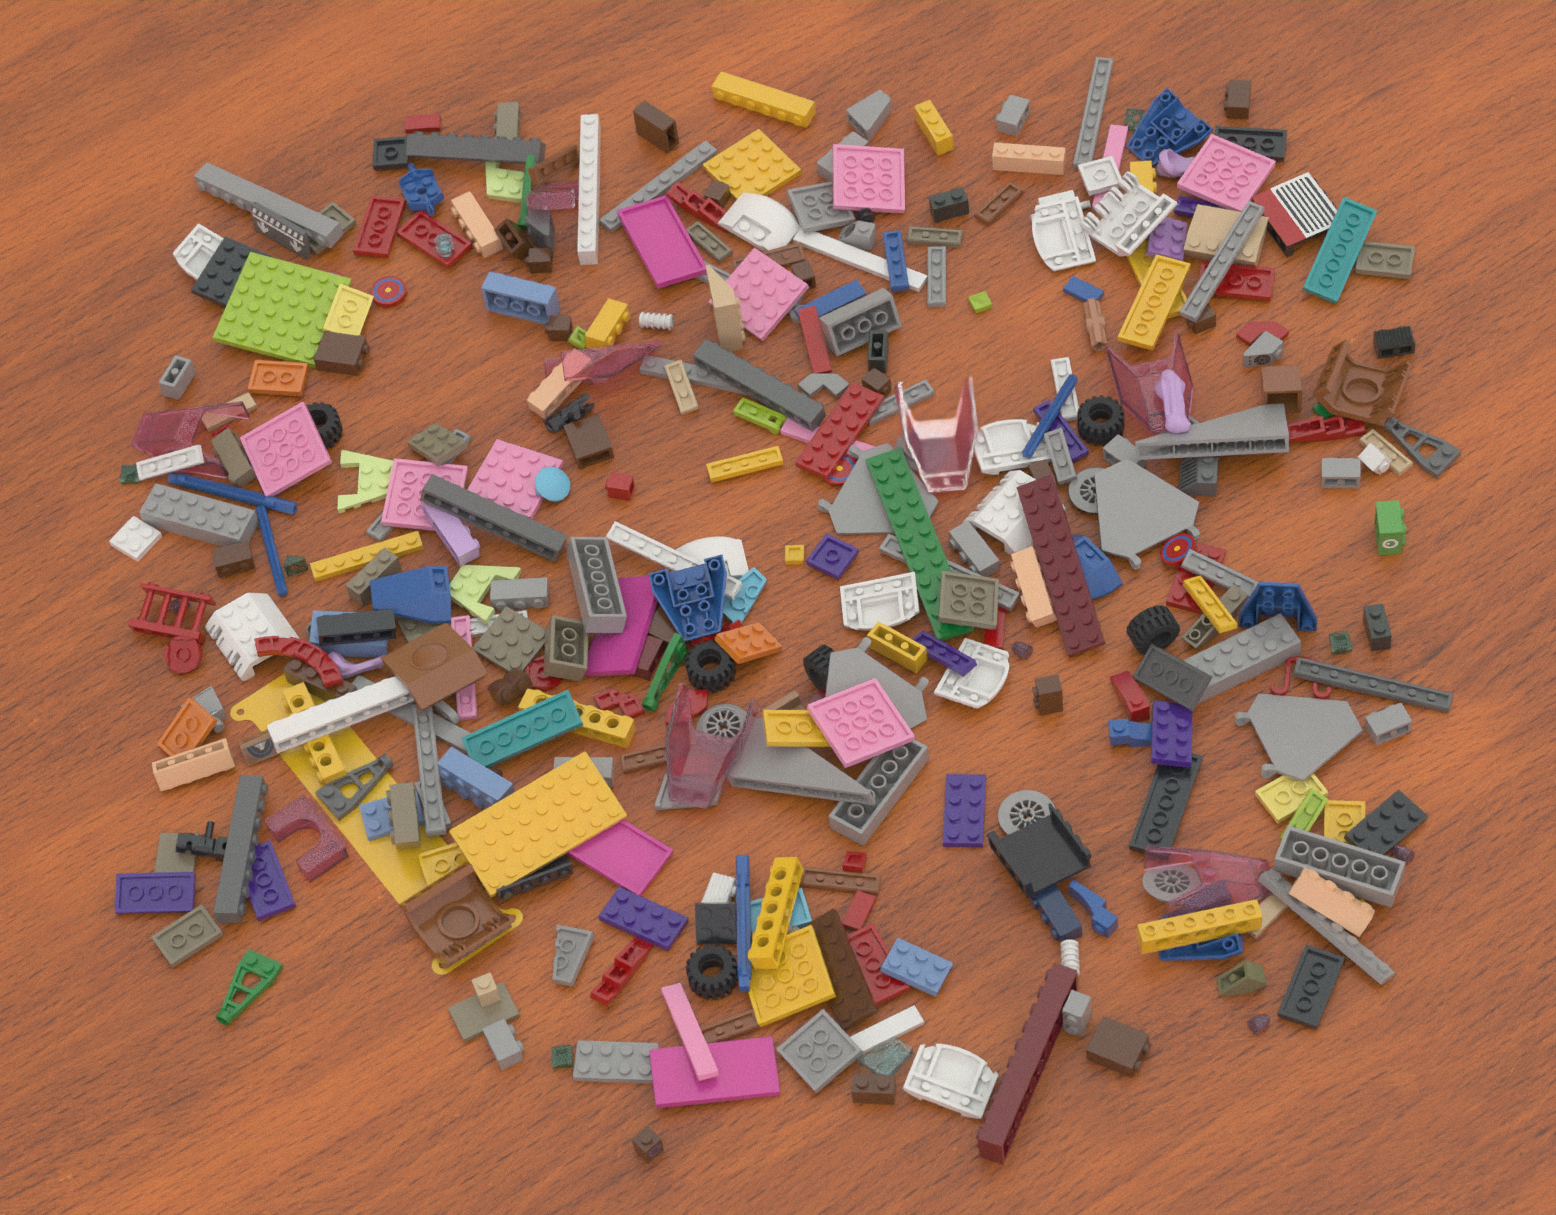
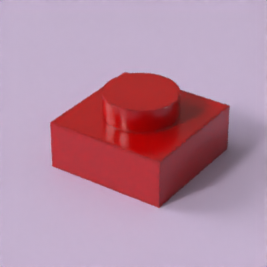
M847 851L842 864L843 871L862 873L867 861V853Z

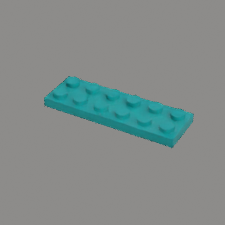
M1343 197L1303 286V291L1337 304L1377 210Z
M566 690L462 737V741L471 759L486 768H490L583 726V722L569 690Z

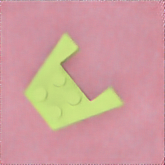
M485 162L488 199L521 203L524 172L500 169L499 162ZM531 184L530 192L534 189V186H532V184Z
M341 450V467H359L358 494L338 495V513L346 512L345 509L354 507V509L359 508L361 504L370 501L374 503L386 499L394 461Z
M462 565L449 584L451 600L461 608L464 607L469 610L471 615L477 616L481 619L482 623L487 625L495 614V610L493 607L481 604V601L491 588V581L518 579L522 573L521 568Z

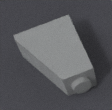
M878 90L846 110L847 122L865 140L871 141L892 111L891 98L888 94Z

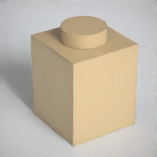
M491 973L472 979L482 1008L501 1000Z

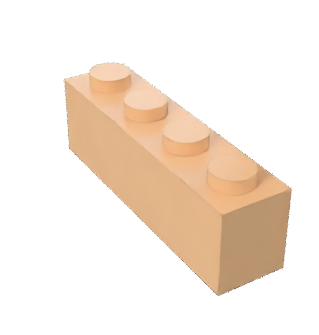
M994 143L992 153L993 170L1064 175L1066 151L1064 147Z
M470 191L451 200L453 206L450 208L455 218L458 217L459 225L462 229L466 230L469 241L473 240L477 253L480 252L485 258L503 250L501 240L494 231V227Z
M575 348L568 353L564 360L553 369L552 373L541 382L540 386L529 395L527 403L530 410L544 419L553 414L594 369L591 359Z
M1031 546L1011 554L1013 561L1010 564L1013 572H1016L1018 576L1015 580L1018 588L1022 589L1023 595L1020 597L1023 605L1027 606L1028 612H1026L1028 622L1033 623L1038 628L1057 621L1036 550Z
M226 738L152 762L153 773L160 791L170 790L176 786L191 783L194 780L209 777L212 774L235 767L234 758Z
M1305 867L1289 892L1296 899L1358 937L1361 936L1375 912L1368 903L1359 901L1350 892L1341 890L1332 881L1323 879L1316 871Z

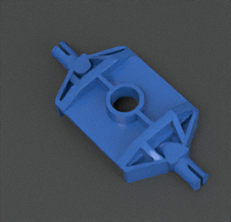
M411 163V166L408 164L409 172L399 179V184L410 210H425L428 212V215L432 216V214H435L434 206L444 199L432 169H416L413 163Z

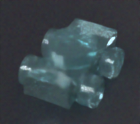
M444 233L434 238L435 245L439 244L436 246L437 253L441 252L442 257L452 255L451 249H455L453 242L449 243V241H453L451 234L447 235V233Z

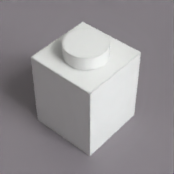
M1369 443L1358 456L1373 472L1379 475L1387 471L1390 463L1393 461L1379 447L1372 443Z

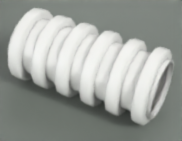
M641 312L639 325L641 328L645 326L652 329L657 327V329L662 328L666 330L668 328V330H671L674 325V317L672 314L667 316L665 313L663 315L661 313L656 315V313L651 314L647 312L645 314V312Z
M1071 939L1062 941L1060 944L1061 964L1077 970L1079 977V943Z

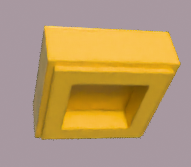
M785 545V565L804 564V545Z

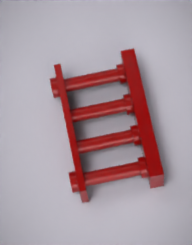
M148 582V584L140 583V587L147 594L140 616L137 619H129L128 626L133 631L171 639L183 635L192 637L201 645L204 644L205 637L199 630L206 605H216L210 594L203 592L195 594L159 587L158 584ZM154 594L164 596L157 621H154V623L148 622L147 616ZM171 598L181 599L175 623L172 626L165 625L164 621ZM189 601L199 603L192 628H189V630L183 629L182 623Z

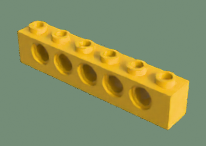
M304 682L282 691L285 697L282 699L283 705L286 710L290 709L291 711L288 714L289 716L315 706ZM328 734L302 744L306 754L310 752L312 756L309 757L312 767H317L318 769L316 775L320 783L324 782L326 785L347 775Z
M527 688L518 706L519 711L555 695H548L540 690ZM574 701L583 726L569 732L628 748L636 731L634 719L626 715L620 716L609 710L603 711L592 705L586 706Z
M775 857L773 866L770 868V878L766 883L765 897L762 899L761 912L757 917L756 931L753 933L752 946L748 951V959L755 969H778L804 869L797 857Z
M1256 899L1138 924L1136 937L1141 953L1147 954L1222 938L1236 933L1241 934L1259 930L1262 926L1263 916Z

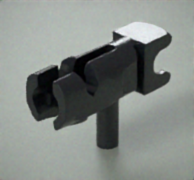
M583 393L558 410L556 414H551L543 419L547 430L557 433L564 428L563 425L569 424L590 412L595 406L594 403H587L584 406L583 403L591 397L587 393Z
M208 821L205 835L198 836L194 833H178L175 852L185 854V851L189 849L191 855L213 857L215 861L223 862L228 838L220 836L218 839L212 838L215 823Z

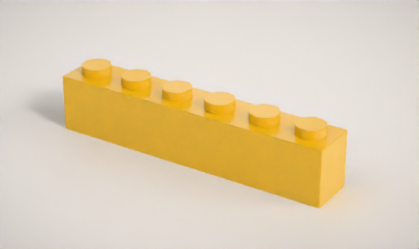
M720 72L712 85L713 98L744 107L750 111H756L797 126L807 128L816 114L814 101L728 73Z

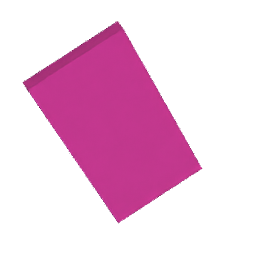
M662 196L617 210V216L657 289L707 274L703 259L668 197Z
M649 576L617 578L627 615L623 633L594 634L587 657L585 677L635 674L658 602L652 592Z
M622 820L566 854L619 887L642 896L672 856L673 849L627 821Z
M772 1037L707 1043L719 1076L701 1081L696 1076L684 1046L649 1049L656 1108L780 1095Z

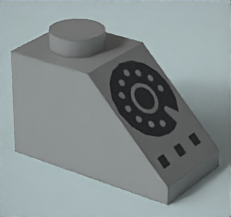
M856 221L842 228L838 241L858 249L872 251L877 238L876 226L873 223Z
M1265 331L1244 352L1243 366L1253 367L1273 364L1284 353L1283 341Z

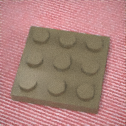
M942 571L938 622L996 630L999 579Z
M506 606L473 646V649L477 655L507 673L515 668H520L525 672L528 664L530 665L532 660L537 658L545 648V629Z

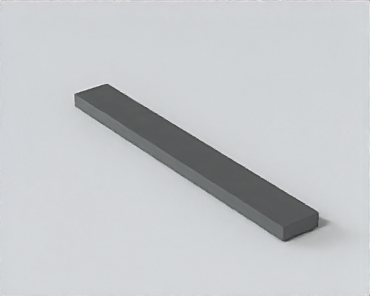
M1298 657L1293 677L1444 713H1449L1453 693Z

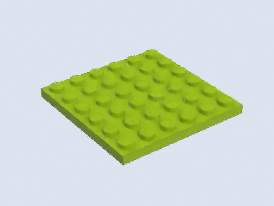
M250 252L213 335V341L289 362L308 363L309 367L316 369L314 357L324 333L322 330L339 284L350 287L352 279Z

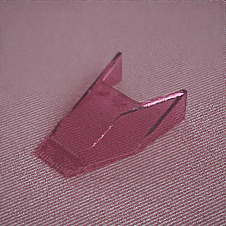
M1178 332L1174 334L1172 355L1169 358L1137 365H1129L1110 346L1106 347L1108 371L1120 403L1152 434L1167 431L1165 428L1164 402L1154 390V386L1161 379L1160 377L1164 370H1173L1185 382V391L1183 393L1185 415L1190 421L1194 386Z
M663 341L562 351L561 357L543 359L545 375L547 378L553 369L562 362L565 381L583 380L581 383L593 382V385L603 384L604 382H609V378L616 376L662 346Z
M968 376L963 382L955 418L923 422L914 421L903 398L902 382H898L894 386L903 439L927 492L966 490L978 436L972 376Z
M243 401L143 413L131 445L154 458L192 447V442L205 412L243 419H250V415ZM202 451L203 464L180 470L221 478L228 477L221 461Z
M683 683L679 684L665 737L669 801L708 809L741 757L760 708V704L755 699H750L745 722L736 736L728 738L693 729L690 690Z
M1146 846L1145 870L1193 862L1202 883L1201 886L1168 901L1166 918L1256 899L1260 901L1273 895L1269 889L1258 881L1261 874L1270 870L1266 859L1213 850Z

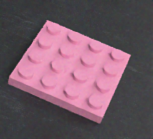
M1211 134L1177 183V188L1227 210L1242 212L1247 202L1252 200V197L1255 196L1273 170L1276 161Z
M833 144V209L860 211L864 208H869L873 212H905L904 149Z
M756 248L748 254L725 281L733 289L735 297H739V308L741 309L744 329L762 342L809 288L807 283Z
M304 402L297 404L240 437L266 497L277 495L332 463Z
M497 439L467 490L533 519L544 500L542 496H538L535 492V477L537 473L546 467H556L561 470L564 465L563 460Z
M394 459L381 520L382 525L435 531L422 511V501H420L423 487L433 474L465 488L468 466L444 463L437 466L432 462Z
M876 678L807 705V711L845 768L912 742L915 738Z

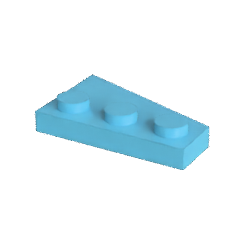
M755 567L738 579L743 585L734 600L726 596L724 598L723 616L729 622L740 619L742 624L767 583V579Z

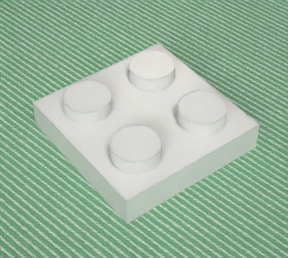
M1113 156L1078 165L1079 173L1089 196L1109 191L1112 187H1121L1118 181L1122 178Z
M133 516L112 537L109 543L112 547L139 562L159 541L162 534Z

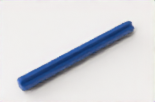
M1069 374L1024 447L1022 451L1024 458L1030 459L1044 438V433H1047L1078 382L1076 375Z
M264 505L257 506L256 513L279 597L286 596L288 591L267 511Z

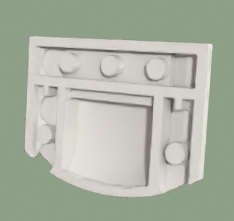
M742 193L718 222V225L763 252L787 246L801 228L795 216L786 207L769 197L755 193Z
M1078 196L1035 207L1034 211L1036 212L1032 219L1034 243L1040 257L1053 272L1096 262L1089 234L1079 224L1084 216Z
M198 223L173 252V255L176 257L180 267L197 280L223 238Z
M1013 419L990 423L981 427L980 431L974 436L973 433L970 434L969 438L981 472L999 475L1000 471L1028 467L1029 464L1035 461L1046 459L1047 463L1051 462L1045 436L1030 459L1024 458L1022 451L1037 426L1028 424L1027 420Z
M723 536L706 537L688 542L676 549V551L702 563H705L704 559L722 554L727 575L737 580L749 571L740 539Z
M915 572L840 586L844 627L871 631L878 621L892 628L908 621L920 612Z
M965 638L958 650L975 659L977 666L964 677L947 668L934 694L978 709L990 702L1003 687L1009 672L1007 659L1009 654L1007 651Z
M925 1044L920 1045L903 1090L919 1100L925 1099L959 1112L961 1116L981 1119L997 1080V1072L995 1071L993 1074L986 1061L962 1048L946 1044H936V1046L924 1048Z

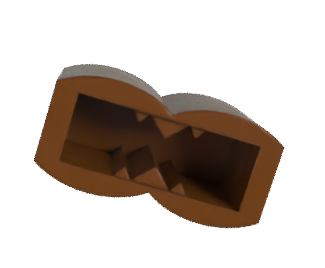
M520 668L510 670L502 679L491 683L487 690L494 701L504 706L514 701L517 695L524 694L527 688L531 689L533 683L526 672Z

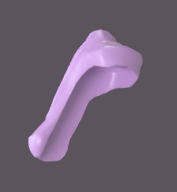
M1164 149L1159 154V163L1156 171L1158 175L1167 178L1182 177L1195 157L1184 158L1172 149Z
M1164 370L1161 374V379L1155 384L1154 390L1164 402L1165 428L1168 432L1174 434L1187 433L1191 422L1185 415L1183 397L1185 382L1173 370Z
M332 651L327 654L336 663L342 679L350 678L376 668L381 669L384 665L381 660L383 656L363 663L353 664L346 661L337 652Z

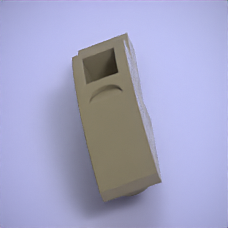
M1233 584L1219 600L1231 616L1235 618L1238 615L1237 611L1247 601L1249 595ZM1203 613L1182 636V639L1197 650L1210 642L1219 632Z

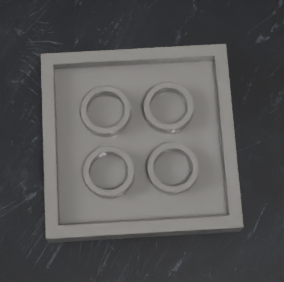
M833 181L787 190V197L803 233L850 225L855 222V217L851 210L833 209Z
M824 1009L777 1048L778 1053L816 1094L863 1054L858 1045Z

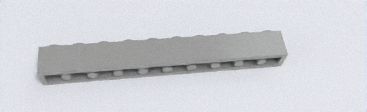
M208 162L194 175L196 186L201 191L211 193L214 197L222 198L227 203L235 204L240 209H246L251 213V204L255 201L306 230L308 240L316 241L321 246L324 245L331 248L343 235L340 222Z

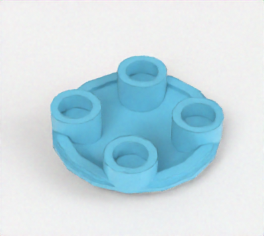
M556 467L543 468L535 477V492L538 496H542L547 500L561 502L570 491L569 478L562 470Z

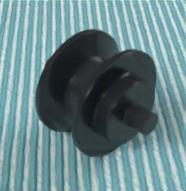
M864 208L856 214L855 218L857 221L873 223L876 217L872 214L871 209Z

